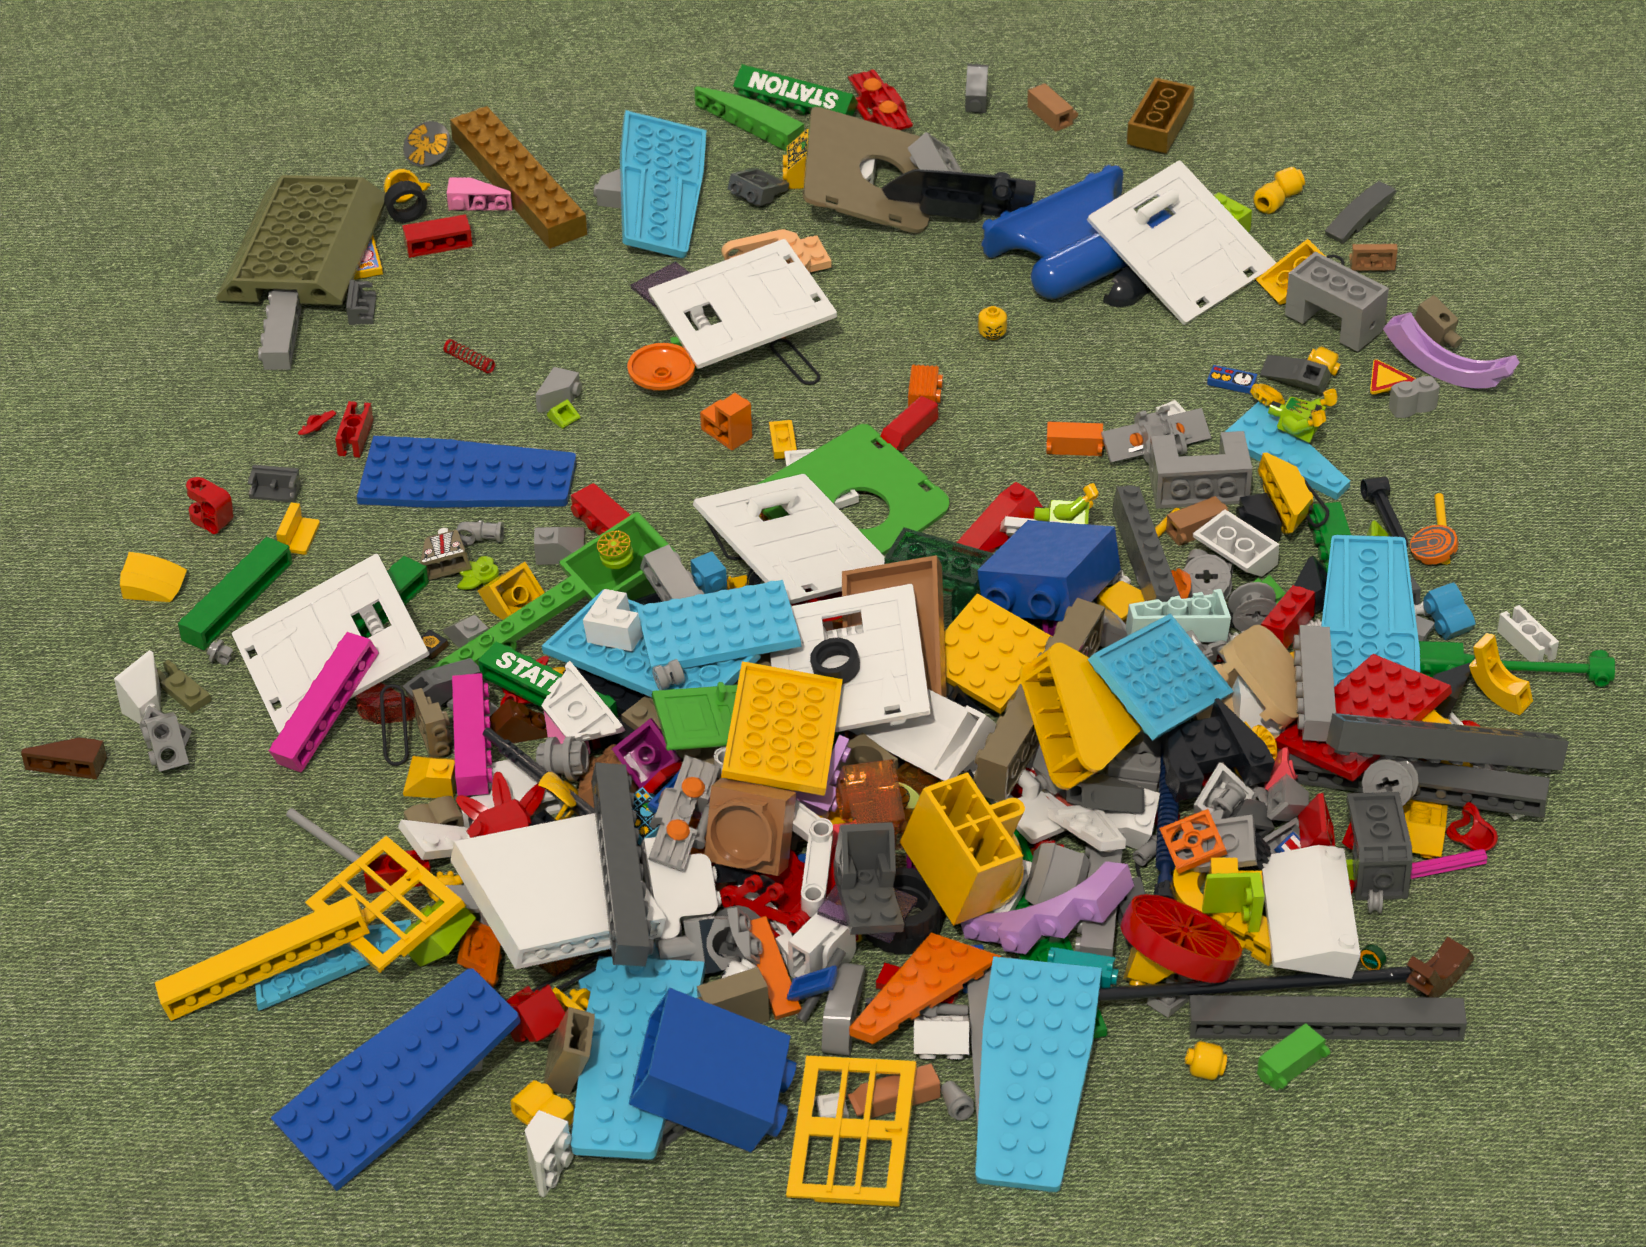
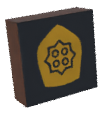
M428 630L421 636L429 651V656L427 657L433 659L448 647V640L432 630Z

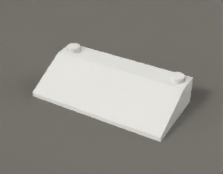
M928 689L931 711L929 715L855 728L848 731L856 735L863 732L888 752L945 781L959 775L975 759L978 750H983L988 734L995 731L996 723L987 715L969 706L963 707ZM900 708L885 711L886 715L901 712Z
M1315 845L1271 854L1270 857H1267L1269 862L1267 864L1263 863L1265 868L1262 869V880L1273 967L1352 979L1360 958V948L1344 849L1335 846Z

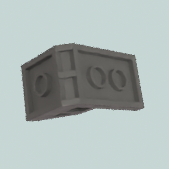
M1347 793L1346 802L1354 835L1352 857L1355 901L1368 900L1369 889H1373L1375 893L1383 890V900L1408 899L1412 869V844L1400 793Z
M892 822L843 824L839 827L834 858V879L850 935L903 932L904 921L893 889L896 863L895 835Z

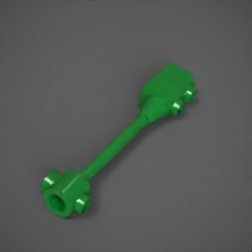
M1419 641L1420 673L1429 677L1466 663H1472L1476 659L1475 655L1464 653L1463 643ZM1604 650L1593 651L1588 656L1586 664L1501 660L1508 671L1586 673L1587 681H1594L1599 687H1604L1609 682H1613L1615 677L1614 657H1609L1608 652Z

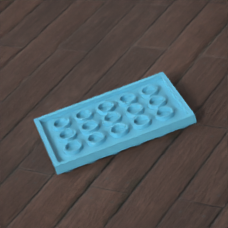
M783 580L746 585L741 588L720 590L708 594H697L691 597L637 606L651 671L653 667L658 665L665 666L669 661L675 659L679 661L683 669L801 647V638Z
M1171 613L1094 653L1088 659L1095 672L1104 679L1111 692L1120 699L1127 712L1136 719L1143 732L1152 741L1213 706L1216 698L1222 701L1234 692Z

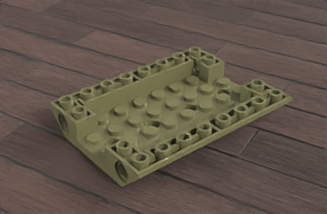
M281 175L265 192L216 296L217 301L259 302L264 289H294L298 292L301 304L343 305L349 291L350 280H353L385 207V193L364 177Z

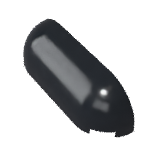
M1127 266L1112 279L1111 282L1114 285L1109 295H1104L1103 303L1113 307H1128L1136 304L1151 289Z

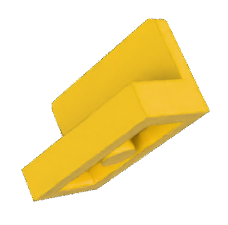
M290 503L276 533L277 541L290 546L291 553L305 555L320 526V521L318 519L302 518L300 504Z

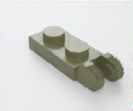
M167 660L163 663L165 671L170 674L168 678L165 677L161 670L157 669L162 689L190 713H194L212 701L210 694L183 671L178 670L173 662Z

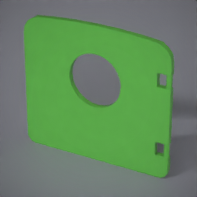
M867 424L855 426L757 483L762 484L805 474L833 504L836 499L854 489L855 491H867L878 495L889 507L890 513L888 518L879 526L858 530L883 555L904 544L943 517L948 512L950 504L949 497L943 490L928 480L925 474ZM877 441L883 448L878 449L873 443ZM922 484H925V485H927L931 490H929L928 492H926V491L921 487V485H922ZM781 505L761 510L770 520L790 515Z

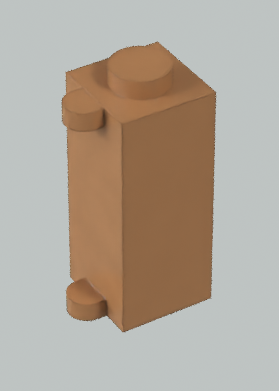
M1044 83L1028 90L1027 107L1055 132L1073 125V120L1078 117V112L1073 110V107Z
M1216 496L1168 514L1166 533L1178 546L1196 540L1193 537L1195 531L1223 510H1229Z

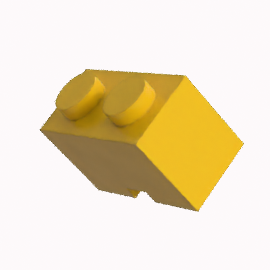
M1237 912L1226 924V929L1238 940L1242 951L1245 948L1252 952L1251 957L1270 966L1272 964L1267 917L1262 915L1259 932H1248L1247 922H1243L1241 912Z

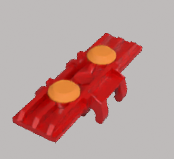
M874 69L848 76V80L860 96L856 97L858 101L856 110H858L864 120L897 130L913 126V123L906 115L907 109L903 99L894 87L882 81ZM866 108H870V110H872V115L868 112Z

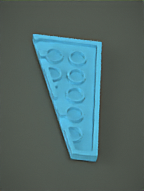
M1259 401L1225 431H1244L1250 457L1261 461L1262 454L1269 453L1296 466L1301 476L1304 477L1313 489L1335 500L1350 488V480L1313 446L1278 429L1277 425L1280 418L1268 414L1270 407L1265 406Z
M411 920L392 923L404 932L411 925ZM384 924L368 926L370 933L363 936L382 954L400 940ZM346 943L256 983L258 1011L370 964Z

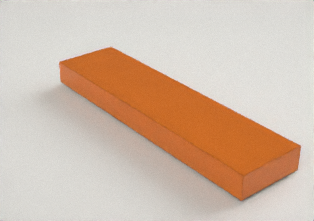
M767 917L751 920L750 932L758 937L762 943L760 964L756 966L759 968L768 986V1002L774 1018L778 1020L798 1014L801 1010L799 1001L787 1000L791 980Z

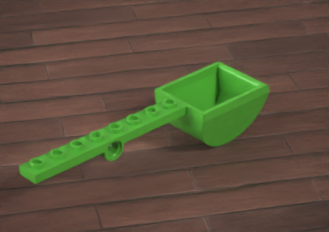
M639 512L633 513L559 561L563 572L568 577L567 579L429 669L471 658L479 666V658L496 641L505 646H510L516 651L517 640L583 597L591 601L603 589L627 593L628 599L632 601L655 593L656 591L640 566L644 555L669 543ZM611 531L625 532L630 538L634 551L632 561L620 569L605 567L601 562L597 549V542L600 537Z

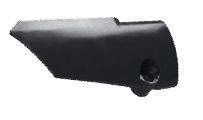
M913 169L882 187V191L889 200L919 203L920 210L925 214L976 220L981 215L1000 217L1005 211L1011 213L1019 208L1033 204L1036 181L1011 178L1005 172L986 175Z

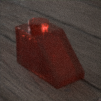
M381 682L356 696L358 714L363 719L370 720L377 725L381 724L380 692L386 686ZM389 688L384 692L383 696L385 724L403 722L401 693ZM405 696L407 721H412L415 718L413 700Z

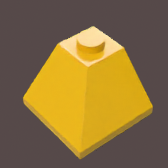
M526 562L519 564L477 590L490 612L502 620L545 593Z
M412 756L403 796L424 798L452 796L454 799L457 788L455 759Z
M1132 947L1123 979L1130 981L1129 986L1155 984L1175 972L1155 963Z

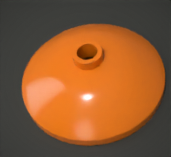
M655 343L644 346L631 355L627 364L628 374L632 381L643 388L654 391H666L680 387L689 381L695 372V364L684 347L671 343Z

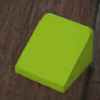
M568 399L550 409L546 415L562 429L581 418Z

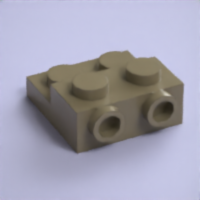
M422 688L412 690L417 726L429 757H440L450 754L448 744L452 743L449 729H446V726L450 725L447 712H442L438 702L432 704L430 696L425 697Z

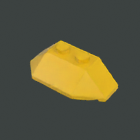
M1263 453L1258 467V474L1263 479L1264 491L1268 494L1282 523L1281 530L1283 534L1293 533L1307 516L1309 507L1313 504V495L1308 490L1305 479L1301 476L1296 466L1269 453Z

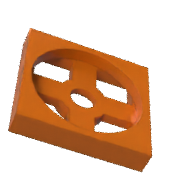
M1209 809L1160 828L1178 874L1211 861V858L1227 855L1226 848ZM1192 824H1203L1209 828L1199 831L1194 829ZM1182 828L1184 831L1182 838L1172 842L1175 834ZM1192 836L1198 838V841L1194 844L1188 842V839ZM1215 837L1216 843L1214 848L1204 852L1201 846L1203 841ZM1187 848L1192 850L1194 857L1184 860L1179 858L1176 852Z

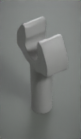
M939 1003L932 1008L929 1006L925 1007L920 1011V1015L936 1017L938 1014L967 1016L968 1005Z

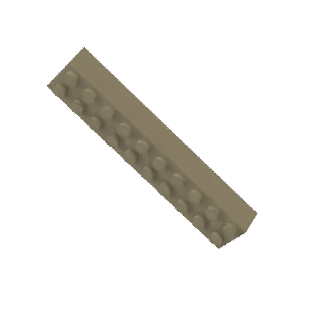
M1077 598L1072 606L1067 607L1064 620L1058 622L1054 636L1048 638L1044 652L1055 643H1064L1090 658L1096 653L1102 641L1105 607ZM1022 684L1017 688L1015 699L1008 702L1005 715L998 718L995 731L988 734L983 750L979 749L975 757V764H978L973 781L976 782L984 797L998 802L1008 798L1040 744Z

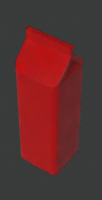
M920 396L883 429L881 438L897 450L903 451L938 420V404Z

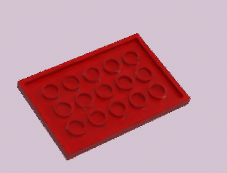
M1372 654L1334 687L1335 708L1337 714L1421 721L1452 694L1451 685ZM1298 719L1275 738L1277 748L1288 747L1290 754L1351 781H1354L1381 757L1379 754H1373V757H1364L1356 752H1350V755H1341L1334 752L1335 749L1328 745L1326 741L1302 740V729L1297 728Z

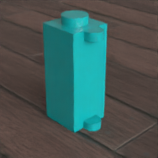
M1051 947L1049 950L1048 962L1102 968L1100 988L1117 985L1119 969L1114 968L1115 957Z

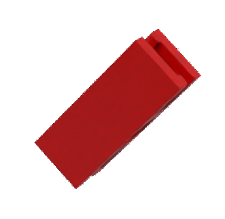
M348 402L335 438L338 456H346L347 450L345 448L347 444H352L354 457H361L373 423L371 403L365 402L364 410L359 415L356 412L357 402Z
M415 850L405 851L430 872L429 859L422 860ZM387 854L378 856L368 865L372 871L390 886L407 872ZM364 872L367 894L385 891ZM419 882V883H418L417 885H415L414 887L424 886V885Z

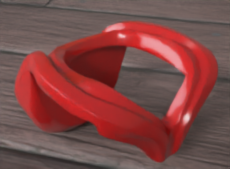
M1467 802L1463 806L1462 819L1452 822L1446 829V834L1451 840L1462 843L1472 850L1484 849L1488 851L1495 847L1498 842V834L1495 828L1481 817L1478 808L1471 802ZM1471 814L1473 816L1472 828L1465 835L1459 834L1456 829L1467 826L1471 821Z

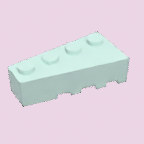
M1221 589L1213 590V593L1209 595H1204L1202 592L1193 593L1191 598L1181 599L1180 596L1170 597L1167 602L1156 599L1129 604L1125 627L1127 635L1171 613L1185 632L1192 630L1200 642L1214 643L1220 640L1227 642L1231 616Z

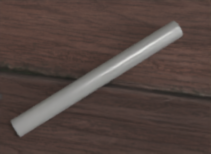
M293 808L287 811L286 816L350 862L353 863L361 857Z

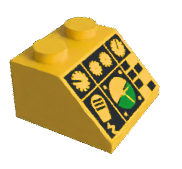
M808 129L787 146V155H783V180H787L789 183L788 189H803Z

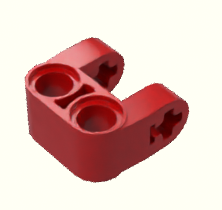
M193 477L186 482L188 497L196 501L189 507L190 521L212 534H217L233 520L230 494L225 489L202 477Z

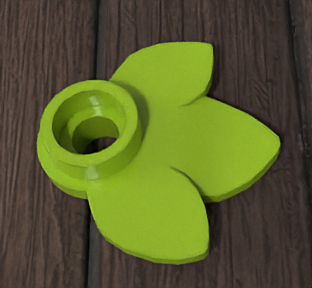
M481 556L476 562L470 561L472 569L458 572L463 576V579L459 582L457 588L473 589L481 583L486 585L499 577V569L494 564V560L488 556Z

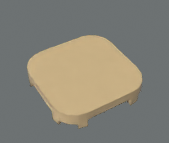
M1254 625L1234 637L1220 649L1219 653L1224 655L1226 663L1222 666L1228 674L1236 669L1266 709L1259 714L1265 721L1271 718L1278 724L1279 729H1284L1298 719V714H1301L1296 711L1297 698H1300L1296 697V683L1299 681H1295V667L1298 665H1294V658L1270 630L1261 625Z

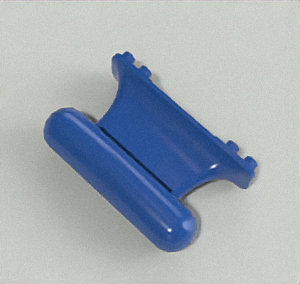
M1106 165L1101 172L1096 174L1091 172L1083 181L1011 213L1005 211L1001 214L1000 218L995 220H986L982 226L984 230V239L982 241L984 254L989 258H994L1012 249H1023L1042 257L1034 264L1030 276L1032 286L1036 292L1049 300L1064 297L1127 267L1128 264L1087 221L1090 214L1121 196L1123 170L1117 165ZM1163 209L1150 217L1147 224L1154 228L1172 217L1169 211Z

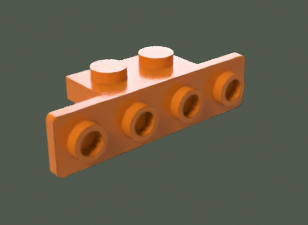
M474 920L461 937L457 964L468 969H474L494 988L499 977L496 973L502 955L500 954L501 944L489 926Z

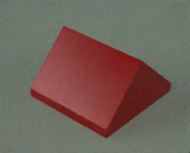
M1319 793L1298 815L1301 848L1315 845L1336 847L1331 815L1324 793Z

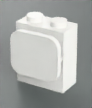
M827 902L788 941L789 976L795 978L826 968L837 948L846 952L841 963H849L856 951V935H850L843 908L836 907Z

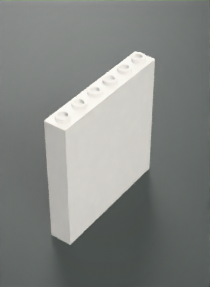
M595 813L454 841L451 862L515 969L611 948ZM646 888L644 901H648V915L646 919L651 921L649 939L662 937L666 917Z

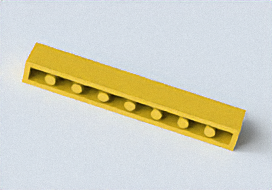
M349 896L155 982L160 1003L170 1021L369 934L370 931L355 896Z

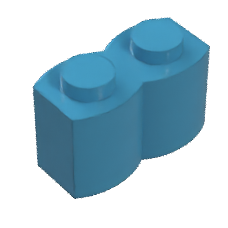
M1454 582L1428 591L1423 598L1425 611L1434 618L1435 629L1445 640L1467 633L1476 625L1471 610L1465 604L1463 596Z

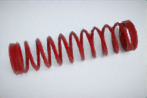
M452 339L447 340L444 344L443 350L445 353L467 364H471V366H475V368H479V370H483L487 374L493 371L495 367L494 360L486 358V356H482V354H478V352H474L472 349L470 350L468 347L466 348ZM452 342L450 350L447 351L449 343ZM458 345H460L461 347L458 350V353L455 354ZM462 347H464L465 349H464L462 355L459 356V353H460ZM466 349H468L469 351L466 357L463 359V355ZM470 351H472L473 354L471 355L470 359L467 361V357H468ZM474 353H476L477 356L475 357L474 361L471 363V359L473 358ZM478 355H480L481 358L479 359V362L475 365V361L477 360ZM484 357L485 360L483 361V364L479 367V363ZM492 361L491 367L489 368V370L486 371V368Z

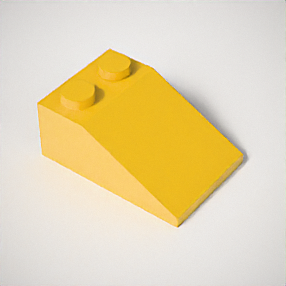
M1307 239L1256 278V281L1279 305L1284 304L1287 297L1289 272L1314 252L1325 255Z
M1410 799L1403 805L1412 844V853H1418L1424 858L1442 856L1448 804Z

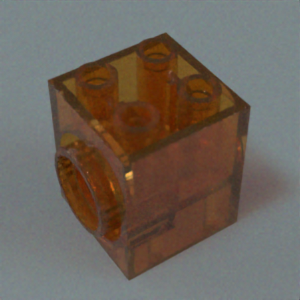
M894 759L842 766L836 781V803L839 816L844 821V824L892 822L896 837L905 821V814Z

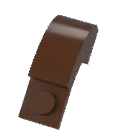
M1447 937L1428 962L1423 963L1414 956L1411 957L1406 965L1412 973L1406 982L1431 998L1438 997L1448 991L1461 978L1475 957L1469 949Z

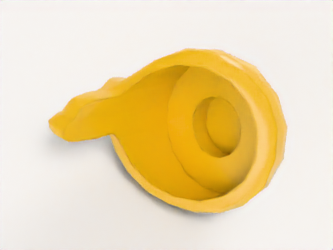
M396 169L386 177L384 192L386 194L393 184L400 181L416 182L422 191H426L431 184L420 182L417 176L409 170ZM404 195L400 197L396 202H406L407 200L411 199L414 195Z

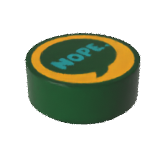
M1368 944L1360 951V962L1368 970L1382 969L1387 963L1384 951L1374 944Z

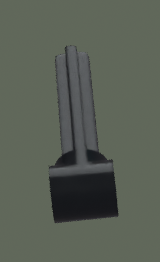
M1382 476L1362 479L1360 490L1363 499L1369 500L1376 505L1390 537L1405 538L1407 546L1408 539L1388 500L1390 495L1388 478Z

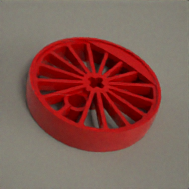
M1142 894L1135 896L1129 903L1120 924L1124 937L1140 953L1170 971L1198 981L1210 983L1227 981L1233 974L1242 954V948L1238 940L1219 922L1187 904L1159 895Z

